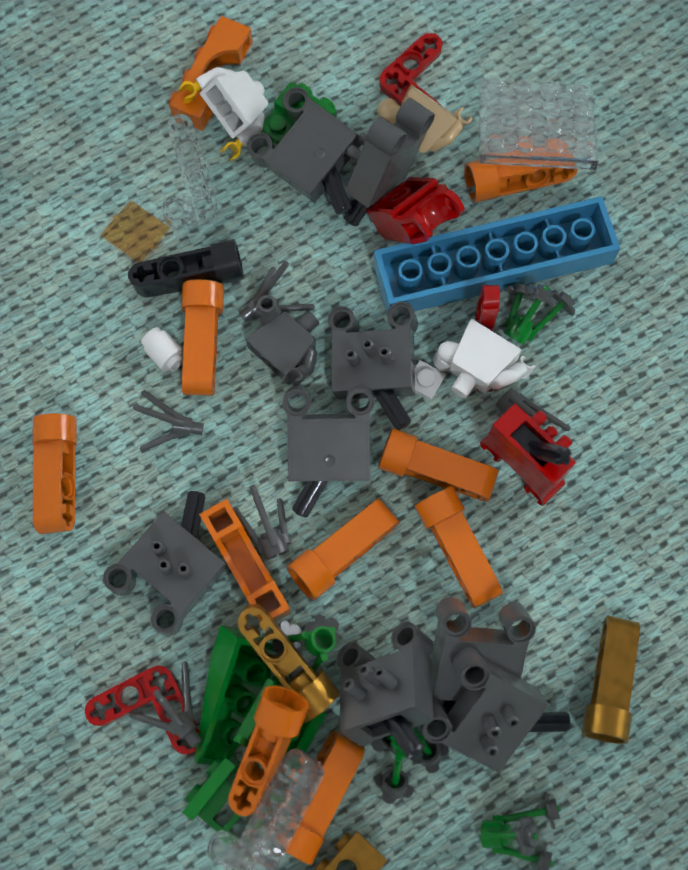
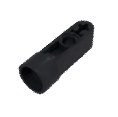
M231 239L210 244L209 247L138 262L129 269L128 279L138 295L149 298L182 291V284L189 280H211L221 284L244 280V272L236 240ZM179 271L176 276L168 277L171 272Z

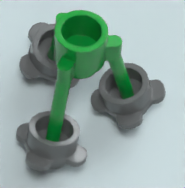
M412 728L425 746L423 757L420 759L416 758L412 762L425 766L428 773H436L439 770V763L443 757H447L449 754L448 746L428 742L423 735H418L416 730ZM392 735L372 741V748L375 751L389 750L395 754L394 768L388 769L383 775L380 774L375 779V785L383 793V801L387 804H393L396 799L402 797L410 798L413 794V787L408 785V777L401 770L402 761L407 757Z

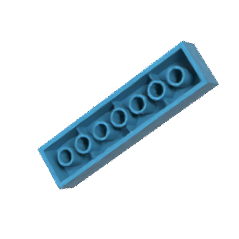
M601 196L432 236L427 242L403 243L374 250L373 267L386 313L397 302H406L412 306L414 311L480 296L483 285H499L501 291L507 286L513 287L515 283L526 285L613 264L621 248L603 197Z

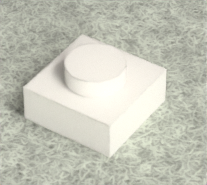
M419 360L415 367V393L432 401L446 373Z

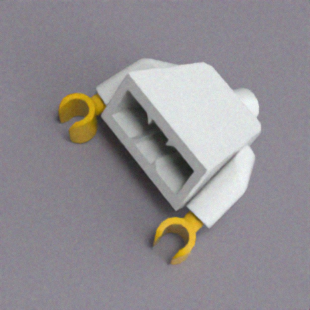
M215 67L196 78L197 82L195 83L190 81L183 82L178 93L183 90H188L191 95H188L183 100V103L188 104L193 101L197 91L202 90L199 94L231 138H237L235 142H229L220 149V153H222L227 148H231L234 155L228 161H232L239 157L241 153L240 148L247 146V141L253 134L261 133L265 118L263 110L267 107L268 101L263 95L265 91L263 84L259 81H253L246 71L234 73L229 69Z

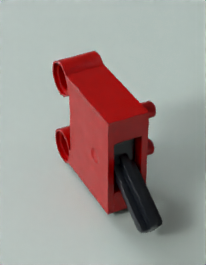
M515 403L492 424L489 434L480 442V446L483 450L487 449L494 456L493 460L495 462H500L503 459L526 482L524 485L525 492L527 494L531 492L538 499L536 503L544 506L565 486L564 478L576 464L570 457L572 452L569 447L572 445V440L567 435H563L555 442L553 439L558 435L555 427L549 425L545 430L540 428L547 420L544 412L537 411L530 418Z

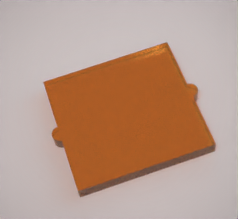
M131 200L118 215L113 216L114 220L101 233V236L135 261L142 262L152 249L158 248V242L170 230V227Z

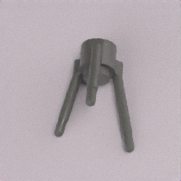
M513 388L506 391L496 404L501 410L498 417H501L516 403L530 417L537 411H542L547 416L548 421L566 431L571 430L570 426L529 401L524 395L519 394ZM545 421V422L542 424V426H546V425H547V421Z
M251 485L250 491L265 529V533L260 535L262 541H260L239 509L235 507L233 510L246 533L255 544L258 554H264L266 560L277 557V554L280 556L289 552L287 544L291 543L287 532L283 500L281 498L277 499L281 532L279 533L277 528L272 529L255 485Z

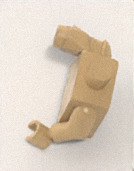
M412 84L402 101L403 104L405 100L412 98L435 114L434 121L419 148V151L423 154L428 150L434 152L452 144L463 127L473 119L472 116H469L465 121L462 120L460 115L464 108L451 113ZM386 98L378 105V116L383 117L394 125L397 112L401 106L393 99Z

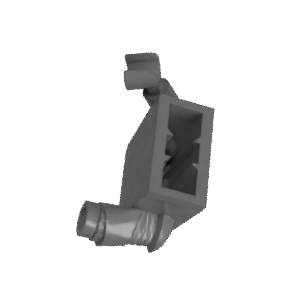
M264 295L260 297L255 307L263 327L246 338L247 347L282 379V384L286 382L289 385L293 382V386H300V383L314 372L318 353L315 349L316 340L310 333L319 325V321L309 311L296 321L288 313H281L276 298Z

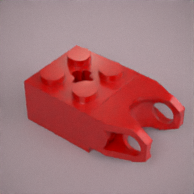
M422 177L407 178L366 209V212L384 239L409 244L427 242L432 238V231L437 226L448 220L458 218L465 211L459 196L448 189L446 184H439L436 178Z

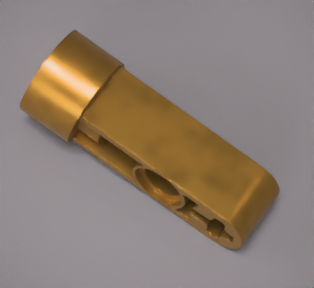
M250 604L243 608L238 619L240 632L283 686L296 691L308 701L309 709L303 722L312 720L337 699L340 691L323 670L317 672L313 670L264 607L258 604ZM249 613L253 617L258 614L261 616L259 625L264 632L268 627L272 629L266 632L260 641L256 639L260 636V631L255 625L250 627L246 625L248 621L247 614ZM270 639H278L283 643L284 649L280 654L271 655L265 649L266 642ZM301 665L303 669L289 680L286 676Z
M609 615L604 619L591 703L586 705L582 735L588 738L614 744L629 743L632 713L629 712L640 636L639 622Z

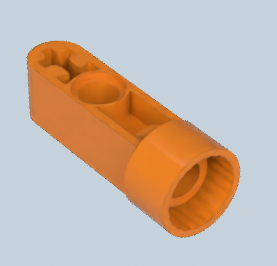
M558 143L465 163L464 179L467 188L475 186V192L469 193L472 203H477L500 196L567 182L577 174L578 166L567 146Z
M189 280L182 284L181 310L185 312L182 368L183 395L214 396L218 316L223 313L224 285L219 282Z
M58 413L37 415L33 417L32 430L33 525L39 534L71 531L75 525L77 418L72 415Z
M394 428L389 433L378 465V469L403 477L405 474L445 489L453 486L457 493L484 502L490 501L499 473L497 469L489 465L418 441L417 436Z
M451 486L414 505L426 530L431 528L471 606L475 609L502 595V588L462 513L465 508L454 487Z
M379 498L313 551L309 549L304 551L288 564L286 569L301 591L309 599L315 601L335 584L334 578L400 524V521Z
M268 686L262 693L254 714L256 725L228 796L230 808L237 815L249 816L267 800L291 738L297 736L300 732L309 709V703L302 695L292 689L282 686ZM257 762L262 765L264 770L258 766Z
M336 730L329 734L287 816H283L270 841L271 844L309 865L313 864L325 840L323 836L362 761L365 751L363 745L356 744Z

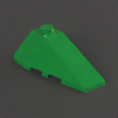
M220 625L211 653L198 733L202 738V742L196 746L194 759L198 764L212 765L218 757L224 760L231 753L234 754L240 743L234 740V737L267 679L272 680L276 684L280 683L279 679L237 628ZM260 635V636L257 637L256 639H257L258 641H260V639L262 638V636ZM271 639L268 640L265 644L266 651L271 655L280 654L273 651L272 645L274 642Z

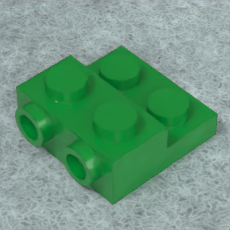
M290 82L274 101L275 108L264 120L261 133L267 134L272 142L278 145L295 122L289 117L283 103V97L290 88L301 87L305 89L312 101L337 118V110H335L333 102L325 97L319 100L312 95L311 89L303 83H299L297 86ZM297 102L293 109L301 108L305 102Z

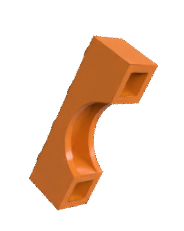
M220 16L216 25L210 27L204 46L198 48L195 62L191 69L185 71L182 83L185 81L195 83L197 82L196 78L215 67L241 64L253 43L251 28ZM183 90L180 93L178 91L173 92L169 101L173 119L204 131L213 111L199 94L202 90L197 91L193 101L188 104L183 103L184 98L191 95L188 90Z
M228 499L200 513L201 519L249 604H258L264 607L275 622L290 615L291 610L259 557ZM258 614V615H257V618H258L259 621H260L261 616Z

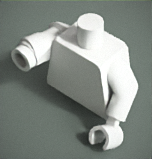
M473 319L468 323L460 343L452 341L443 342L433 359L438 370L442 372L450 370L452 374L458 377L451 390L462 398H467L473 387L483 393H487L491 388L498 390L517 382L519 379H526L536 367L535 364L533 366L526 365L524 363L526 359L524 355L518 360L522 349Z

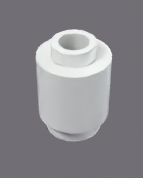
M158 327L153 328L142 338L141 344L144 346V352L163 372L168 370L173 372L183 364V349L165 330L161 331Z

